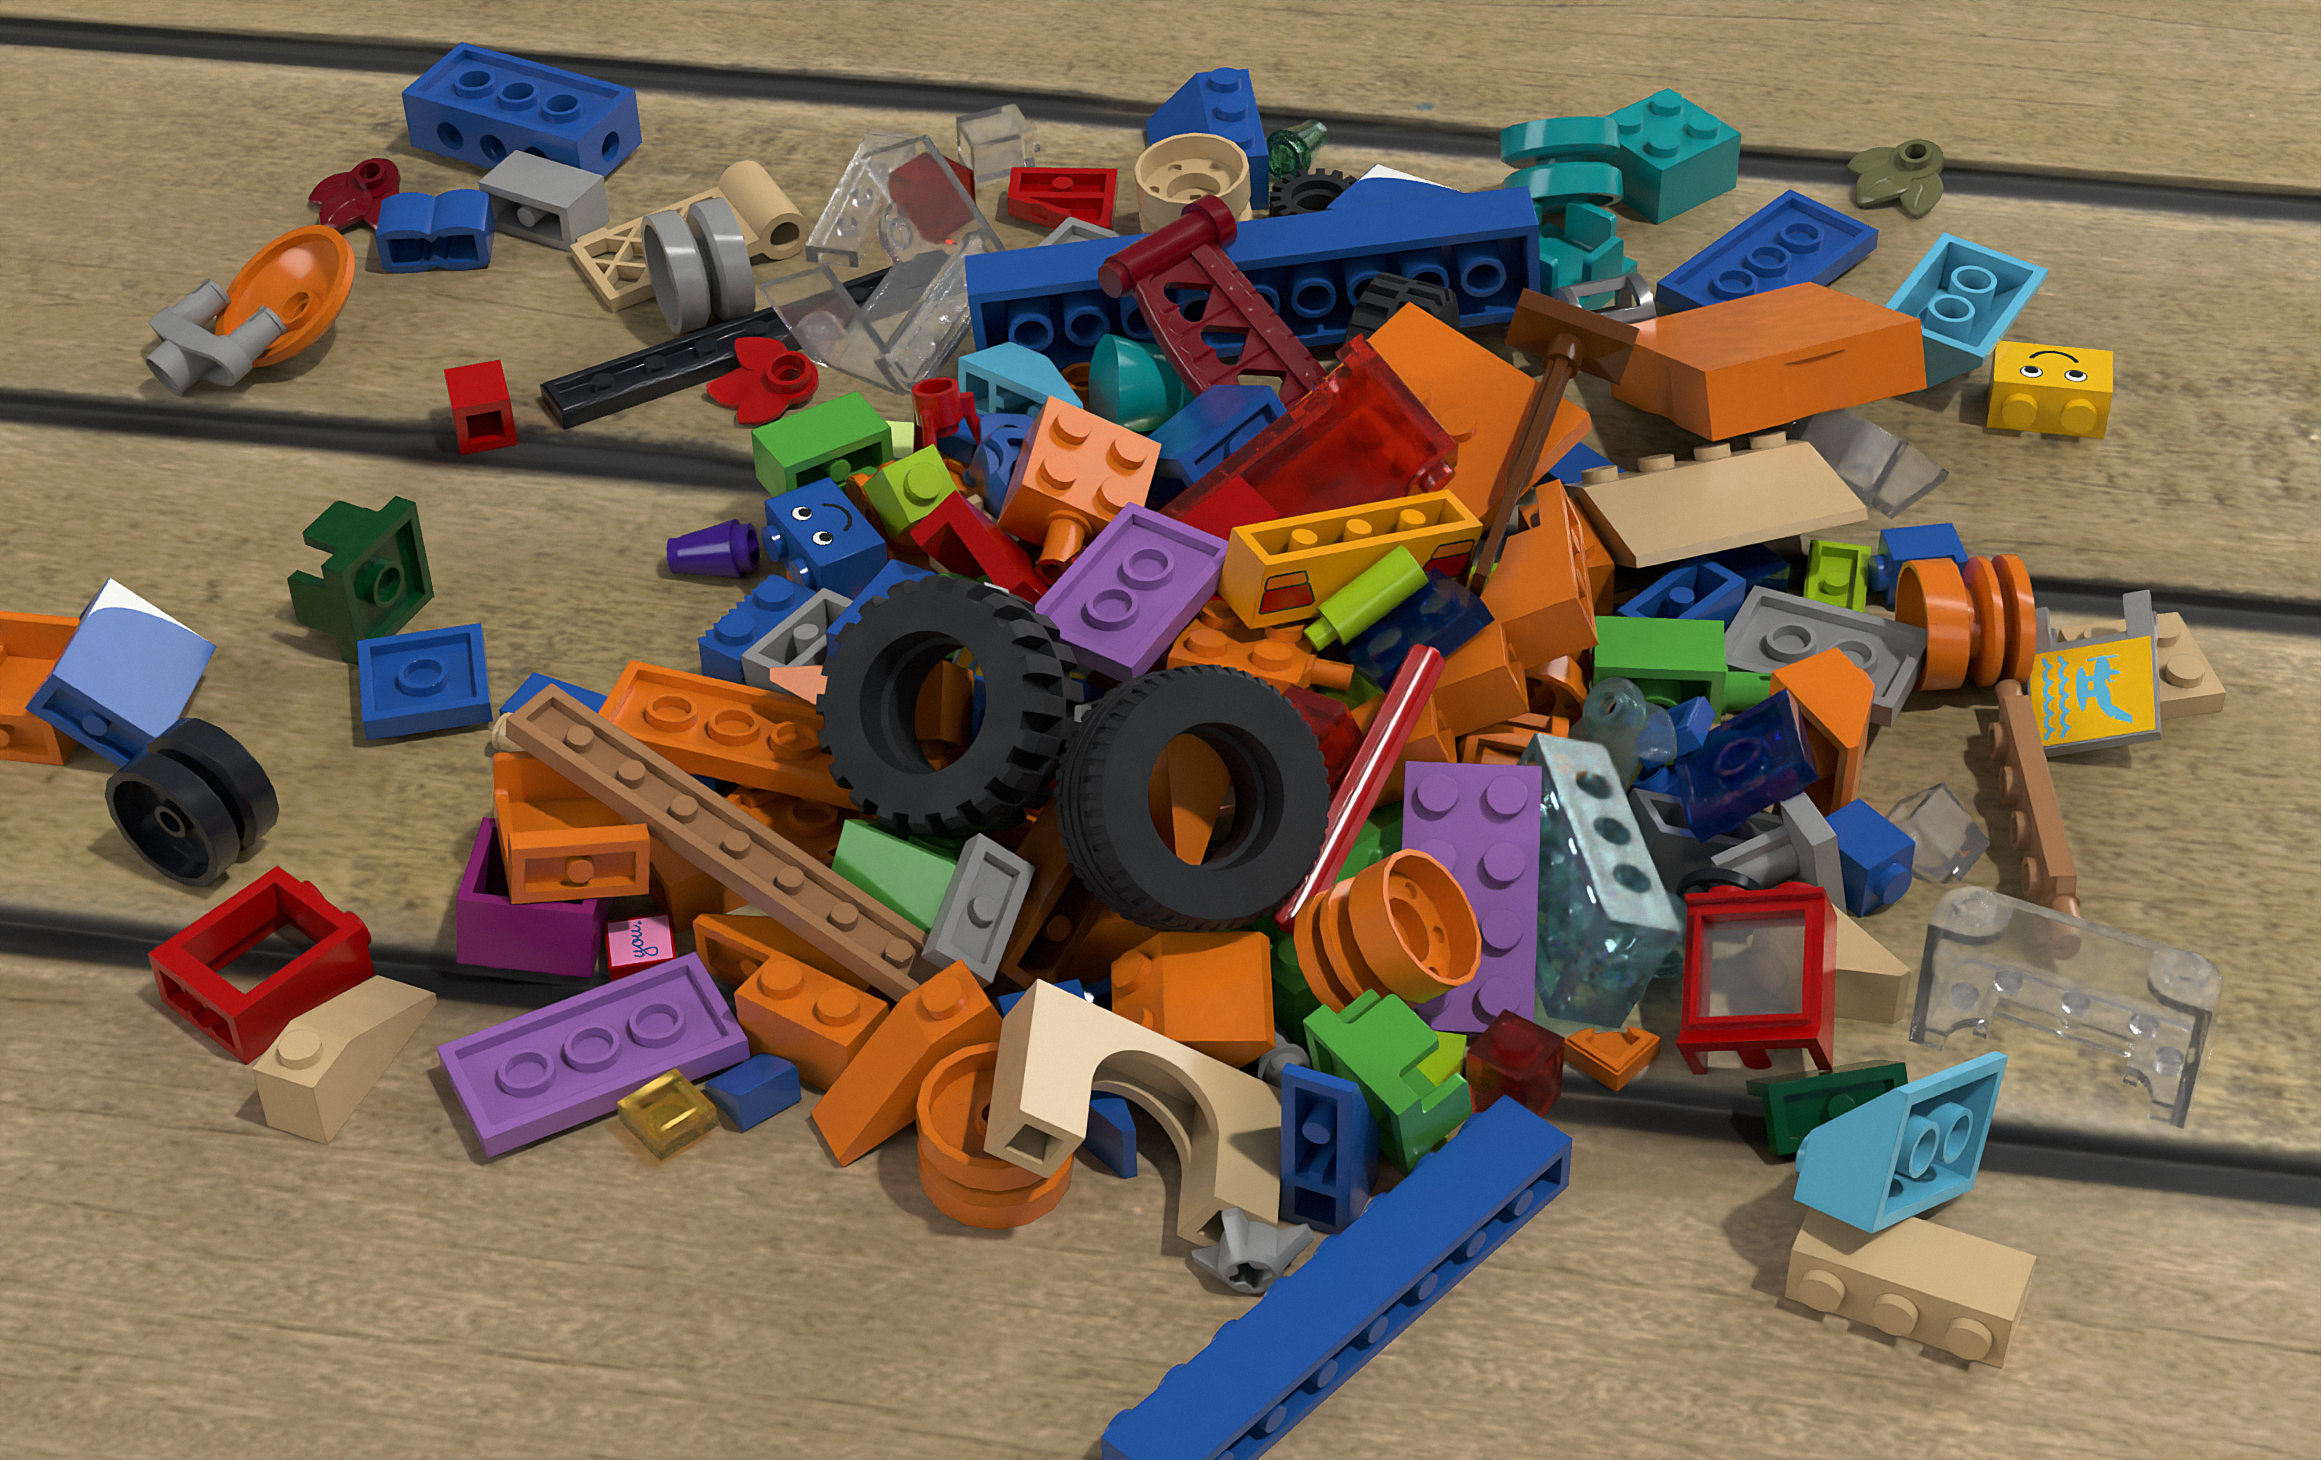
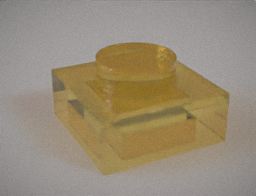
M676 1068L671 1069L617 1102L620 1122L660 1161L718 1126L716 1107Z

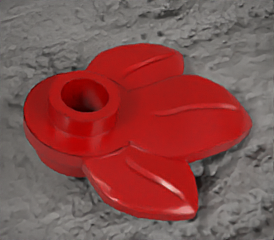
M744 337L735 340V351L741 368L706 384L707 393L714 401L723 407L738 409L737 420L739 424L758 425L778 418L790 404H797L809 399L818 389L819 374L816 366L807 356L797 351H788L781 341L762 337Z

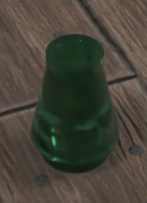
M1307 120L1303 124L1272 133L1266 140L1269 153V173L1282 180V177L1287 174L1297 178L1298 170L1307 169L1308 172L1319 151L1327 144L1328 132L1325 126L1317 120Z

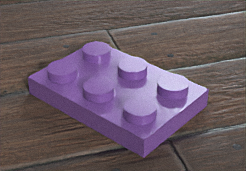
M1129 501L1037 602L1035 611L1036 613L1048 616L1060 629V638L1056 642L1070 646L1077 663L1121 682L1130 681L1132 678L1144 675L1218 590L1229 541Z

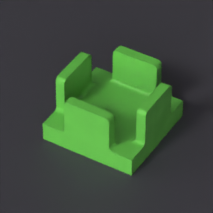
M1369 989L1338 1014L1333 1012L1324 1003L1303 1020L1313 1070L1358 1083L1380 1129V1153L1405 1178L1411 1174L1416 1163L1425 1154L1429 1153L1437 1142L1471 1115L1472 1105L1469 1085L1458 1072L1436 1087L1416 1067L1438 1049V1036L1397 995L1390 994L1382 999L1373 989Z

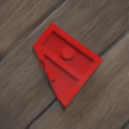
M1012 167L1007 195L1008 215L1052 229H1056L1070 216L1113 231L1118 192V168Z

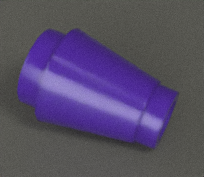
M737 519L681 535L677 538H669L667 541V561L673 574L684 573L742 579L746 572L757 571L759 567L760 549L756 530L751 523L740 524Z

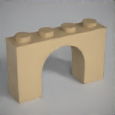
M1037 979L1002 1021L984 1144L985 1152L1049 1179L1085 1140L1091 1091L1112 1092L1134 1101L1147 1110L1163 1126L1176 1147L1182 1169L1177 1236L1202 1247L1220 1244L1221 1235L1225 1231L1222 1221V1210L1235 1207L1241 1208L1248 1221L1262 1222L1273 1227L1278 1224L1281 1180V1089L1043 980Z

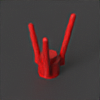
M949 377L926 379L912 387L911 397L914 409L913 453L932 444L937 449V438L956 433L959 430V422L963 417L977 446L981 443L980 419L976 412L973 392L960 393L958 381Z

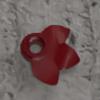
M368 159L359 163L352 171L334 174L322 180L313 189L308 200L313 205L321 206L319 212L321 225L329 226L339 232L364 219L370 228L376 232L382 200L400 193L401 175L397 166L388 159Z

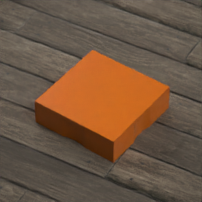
M1809 281L1629 324L1640 328L1620 384L1610 382L1612 397L1645 412L1667 417L1675 425L1713 442L1789 423L1822 412L1853 407L1926 389L1927 381L1921 319Z

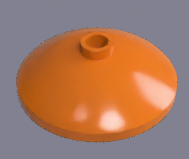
M309 225L297 228L273 240L248 261L230 284L226 294L230 298L231 304L217 314L215 336L219 337L221 334L228 336L263 305L271 309L282 320L288 332L280 336L252 362L253 368L279 364L302 353L330 329L348 300L353 286L355 256L350 243L337 230L325 225Z

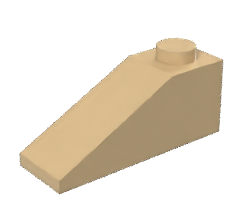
M376 975L291 1020L252 1068L268 1126L328 1145L437 1004L436 993Z

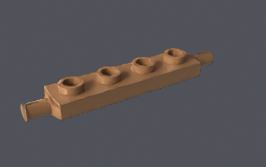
M2012 679L2003 680L1995 686L1996 691H1994L2000 710L1998 715L1999 722H1991L1989 725L1988 751L1990 759L1992 761H2000L2001 765L1999 772L2000 801L2002 805H2011L2012 809L2010 818L2011 846L2013 850H2022L2024 857L2021 867L2023 894L2025 897H2034L2040 924H2054L2055 936L2060 943L2075 944L2085 936L2083 933L2085 928L2082 925L2078 909L2080 899L2076 893L2077 874L2030 695H2022V687L2018 681Z

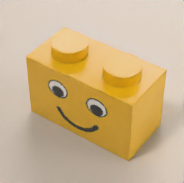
M2000 341L1994 349L1988 383L1986 427L2104 439L2113 395V351Z

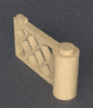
M749 160L736 162L728 167L721 175L717 187L647 214L651 215L666 210H675L686 221L691 204L721 197L730 206L738 222L749 258L760 253H764L769 258L776 260L790 258L800 252L806 245L809 237V225L803 215L766 170L757 162ZM643 216L609 230L605 226L576 238L577 243L570 245L573 259L613 313L655 296L646 264L629 262L634 254L644 255L641 236ZM607 251L618 252L613 260L592 258ZM619 278L638 279L636 283L616 291L613 288Z

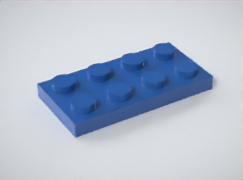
M1789 189L1658 281L1655 301L1677 312H1684L1809 281L1826 286L1877 248L1879 230Z

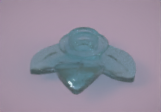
M1610 677L1599 682L1589 692L1585 700L1583 717L1568 732L1562 776L1566 779H1572L1585 774L1591 787L1609 801L1618 803L1629 784L1639 758L1654 762L1675 760L1677 756V737L1670 715L1662 707L1645 702L1639 687L1628 679ZM1616 702L1613 712L1608 715L1611 706Z

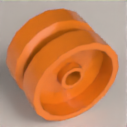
M999 1042L963 1047L938 1061L922 1081L916 1106V1126L919 1136L917 1143V1169L923 1192L941 1213L967 1226L994 1230L1027 1225L1052 1211L1070 1188L1074 1166L1073 1152L1057 1171L1047 1179L984 1151Z

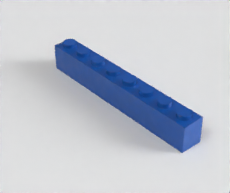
M1506 1094L1484 1113L1476 1112L1471 1115L1460 1128L1458 1135L1436 1153L1429 1152L1416 1163L1411 1174L1389 1193L1382 1192L1375 1196L1366 1206L1362 1216L1341 1234H1332L1325 1238L1314 1252L1313 1257L1290 1277L1282 1276L1273 1282L1265 1292L1262 1300L1239 1320L1232 1319L1222 1325L1212 1338L1211 1343L1187 1364L1181 1363L1171 1368L1161 1380L1158 1388L1134 1409H1125L1119 1412L1110 1421L1104 1434L1101 1436L1102 1460L1259 1459L1569 1186L1572 1138Z

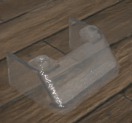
M928 134L864 153L860 159L890 202L880 216L878 238L883 249L894 263L861 309L828 264L765 281L759 288L803 350L814 362L899 396L912 394V387L920 381L936 378L972 328L967 297L964 256L1006 251L1003 243Z

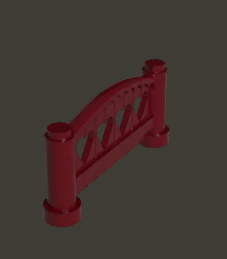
M1210 194L1203 195L1187 204L1182 209L1181 216L1105 259L1103 266L1098 270V280L1102 289L1110 297H1129L1131 295L1137 302L1139 310L1164 356L1195 398L1212 385H1240L1238 381V376L1279 377L1282 380L1278 398L1289 412L1329 375L1224 253L1225 249L1235 243L1238 231L1231 210L1220 198ZM1164 289L1205 290L1208 293V298L1200 321L1191 322L1183 318L1179 312V305L1166 298ZM1201 332L1242 334L1245 337V341L1237 364L1229 366L1222 363L1216 355V349L1204 343L1201 338Z

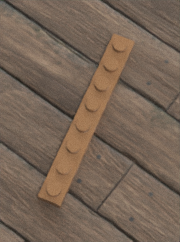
M550 683L506 718V738L633 824L646 823L651 836L896 1002H899L902 997L943 971V969L921 957L929 937L927 933L553 683Z

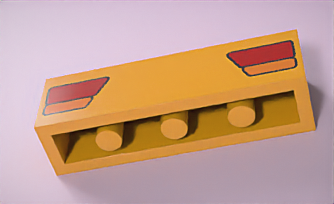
M1447 489L1233 527L1217 592L1249 629L1321 617L1316 607L1399 545L1404 546L1409 551L1429 580L1428 584L1408 599L1466 588L1483 524Z

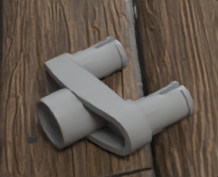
M205 278L199 286L172 308L170 306L164 307L148 321L163 343L148 355L145 361L156 378L177 396L183 395L200 379L219 385L233 386L253 369L252 362L280 336L288 332L286 326L271 309L262 305L257 309V312L228 336L221 334L217 337L208 332L203 327L225 307H228L231 304V300L215 281Z

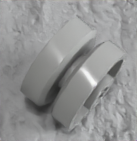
M716 197L691 204L686 221L675 210H666L643 216L641 236L647 270L659 308L673 333L682 334L705 328L710 311L721 321H729L754 312L756 307L755 285L747 248L738 222L730 206L723 198Z

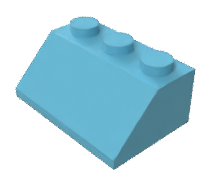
M1943 232L1885 306L1886 308L1921 319L1927 388L1981 367L2047 279L2049 270Z
M1993 1051L1897 1087L1811 1130L1802 1141L1796 1155L1795 1169L1800 1174L1793 1199L1873 1234L1973 1190L2008 1055Z

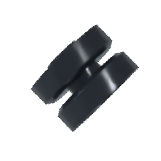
M180 718L148 744L147 753H139L112 775L106 783L105 799L110 816L124 839L144 861L164 876L185 886L204 887L214 881L237 860L239 851H244L255 844L276 825L279 813L275 789L257 760L240 742L223 729L199 718Z

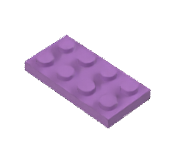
M1405 762L1402 850L1410 848L1426 852L1447 868L1465 892L1475 913L1482 940L1481 964L1471 981L1426 1003H1418L1417 1007L1412 1009L1433 1031L1477 1038L1533 1040L1542 766Z
M696 952L436 1047L441 1068L487 1158L750 1058L746 1035Z

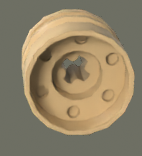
M1188 133L1174 135L1152 144L1139 156L1134 173L1140 209V234L1152 233L1181 216L1182 209L1187 204L1207 194L1220 198L1229 207L1236 222L1253 219L1249 202L1251 196L1249 164L1246 153L1235 142L1214 134Z

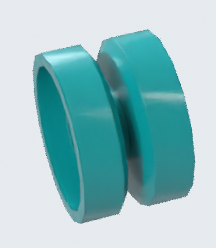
M1594 116L1557 117L1520 123L1500 131V161L1514 169H1521L1504 179L1502 189L1528 186L1532 200L1543 204V214L1566 213V204L1575 197L1599 208L1619 203L1624 198L1622 171L1608 163H1601L1609 160L1620 150L1618 122L1614 119Z

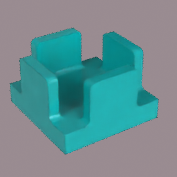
M1575 197L1566 204L1565 230L1550 223L1542 227L1543 204L1532 200L1539 223L1541 294L1550 297L1552 290L1557 287L1637 272L1638 262L1623 256L1624 240L1616 237L1617 216ZM1615 290L1577 298L1581 308L1586 310L1598 309L1614 298Z

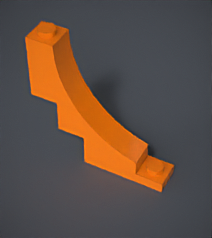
M1560 479L1535 487L1539 513L1530 516L1532 529L1507 538L1501 559L1483 593L1455 630L1436 648L1440 651V656L1445 660V668L1372 810L1404 799L1406 761L1457 763L1455 737L1529 713L1524 670L1599 645L1582 525ZM1389 687L1350 712L1311 731L1312 735L1317 737L1319 742L1318 750L1323 752L1325 757L1323 763L1325 768H1328L1329 777L1326 780L1327 784H1330L1331 794H1328L1329 801H1331Z

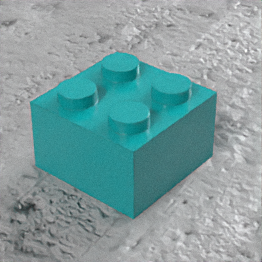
M1667 88L1605 116V118H1611L1618 122L1620 150L1609 160L1601 163H1608L1622 171L1624 198L1621 201L1656 225L1736 188L1741 133L1719 120L1718 117L1687 100L1680 93Z

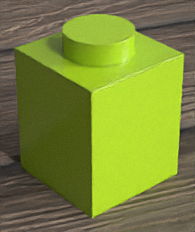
M934 444L882 468L863 485L890 539L916 527L954 490L959 492Z

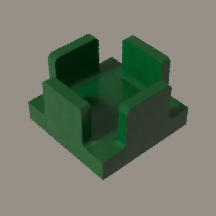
M395 496L379 511L366 507L362 508L344 501L334 502L302 532L305 545L333 554L321 565L324 579L296 570L287 578L297 621L302 625L333 635L338 640L342 660L359 666L357 641L396 635L434 597L416 502Z

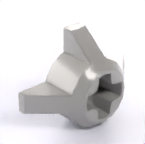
M1235 1207L1222 1210V1221L1225 1231L1221 1235L1220 1244L1192 1250V1257L1200 1268L1224 1281L1233 1289L1245 1293H1261L1283 1276L1284 1268L1314 1240V1234L1307 1223L1277 1230L1266 1223L1248 1221L1241 1208Z

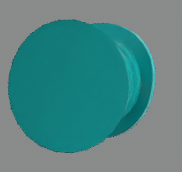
M1108 333L1104 334L1098 341L1089 371L1088 391L1092 414L1138 433L1157 430L1196 399L1174 371L1158 345L1133 341Z

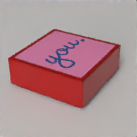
M671 912L604 922L611 982L677 958Z

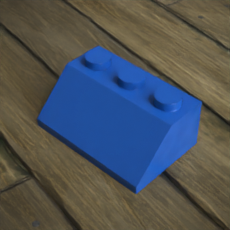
M1223 67L1212 72L1196 73L1146 121L1149 147L1168 137L1188 133L1214 134L1235 142L1246 153L1249 164L1251 188L1249 202L1251 210L1269 209V153L1249 70Z

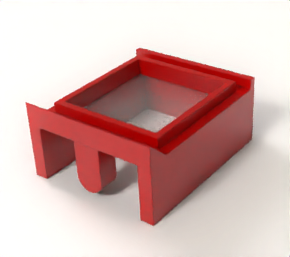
M1786 882L1778 885L1776 889L1746 891L1740 887L1723 885L1713 887L1707 893L1685 894L1687 922L1681 1032L1675 1044L1693 1075L1707 1074L1708 1052L1737 1051L1746 1067L1764 1070L1772 1067L1773 1049L1807 1048L1818 1071L1833 1070L1837 914L1824 887H1814L1803 882Z

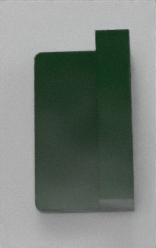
M1872 1060L1833 1066V1070L1818 1071V1069L1746 1080L1748 1095L1762 1097L1770 1154L1775 1155L1798 1152L1802 1141L1811 1130L1897 1087L1908 1084L1905 1062Z

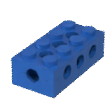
M464 42L456 46L401 93L411 146L434 152L440 156H448L476 164L486 169H494L512 152L518 150L602 175L605 178L642 143L635 89Z

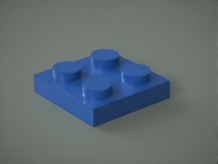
M481 623L357 641L362 722L366 740L401 737L413 733L453 727L461 728L473 724L493 722L486 648Z

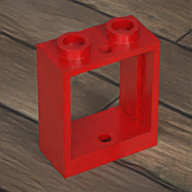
M278 865L148 953L161 1000L246 1065L265 1053L291 1020L363 983L375 974L368 947L371 943V935L364 922L351 911L342 912L325 900L319 889L307 880L300 882ZM287 923L317 943L246 994L216 973Z

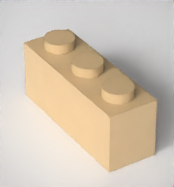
M1809 1207L1791 1249L1784 1297L1804 1303L1818 1311L1831 1312L1877 1327L1891 1335L1904 1336L1952 1352L1963 1359L1976 1360L2003 1369L2026 1306L2037 1256L1913 1216L1871 1234Z

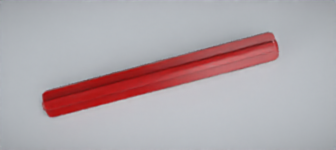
M1417 643L1411 646L1331 799L1330 811L1327 812L1329 827L1325 829L1327 836L1324 844L1319 846L1321 853L1318 860L1313 862V870L1309 875H1305V882L1301 888L1295 889V894L1289 900H1283V905L1273 911L1271 915L1272 921L1278 926L1280 931L1294 936L1295 916L1304 900L1333 886L1445 668V660L1440 656V651L1432 646L1426 647Z

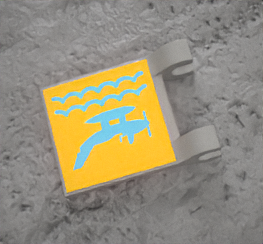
M2149 590L2123 594L2127 630L2120 633L2058 643L2055 628H2050L2048 607L2035 609L2037 627L2036 653L2032 673L2027 680V688L2046 757L2162 740L2157 657L2159 621L2156 611H2152Z

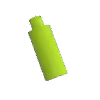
M1399 545L1316 607L1321 618L1303 632L1318 652L1335 639H1338L1345 646L1428 584L1429 580L1409 551L1404 546Z

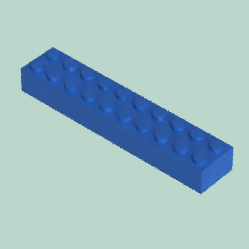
M1528 186L1236 222L1237 239L1231 247L1224 250V253L1236 265L1238 270L1242 272L1256 291L1275 311V314L1283 320L1293 332V335L1305 347L1343 342L1351 315L1359 298L1370 282L1382 272L1434 284L1454 291L1459 308V328L1512 321L1523 288L1541 293L1539 223ZM1151 233L964 256L967 297L976 352L1011 341L1049 357L1061 374L1071 364L1080 362L1091 363L1096 345L1106 333L1133 341L1158 345L1139 310L1137 302L1131 295L1129 297H1110L1104 292L1098 280V270L1103 266L1106 258ZM1164 289L1166 298L1179 305V312L1183 318L1191 322L1200 321L1208 298V293L1205 290ZM1201 332L1202 340L1208 346L1216 349L1218 358L1240 355L1245 341V337L1242 334Z

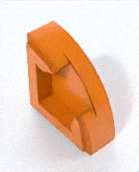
M1627 1027V1033H1594V1028L1583 1029L1563 1041L1562 1058L1617 1093L1660 1055L1661 1037L1636 1027Z

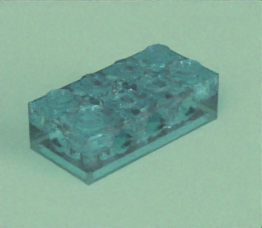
M1534 733L1516 765L1542 766L1535 984L1548 1018L1620 1029L1636 1002H1639L1644 996L1647 985L1666 955L1672 952L1682 931L1605 745Z

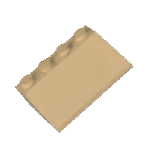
M1785 431L1752 435L1749 437V447L1730 450L1729 442L1698 446L1693 448L1695 458L1676 462L1674 461V454L1644 457L1637 460L1639 469L1618 473L1617 465L1590 468L1581 471L1582 481L1563 485L1568 498L1577 497L1614 563L1637 569L1869 520L1867 507L1808 441L1786 439Z

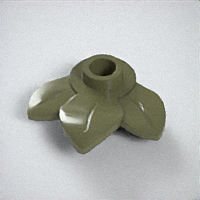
M1910 140L1898 145L1896 148H1871L1856 155L1847 165L1849 172L1859 176L1856 183V199L1859 208L1900 197L1905 210L1915 219H1919L1935 207L1943 194V183L1939 177V173L1944 166L1943 152L1938 145L1928 140Z

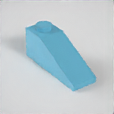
M1006 342L958 358L960 393L973 392L976 412L979 414H1026L1035 419L1049 395L1083 409V403L1049 357L1016 343Z

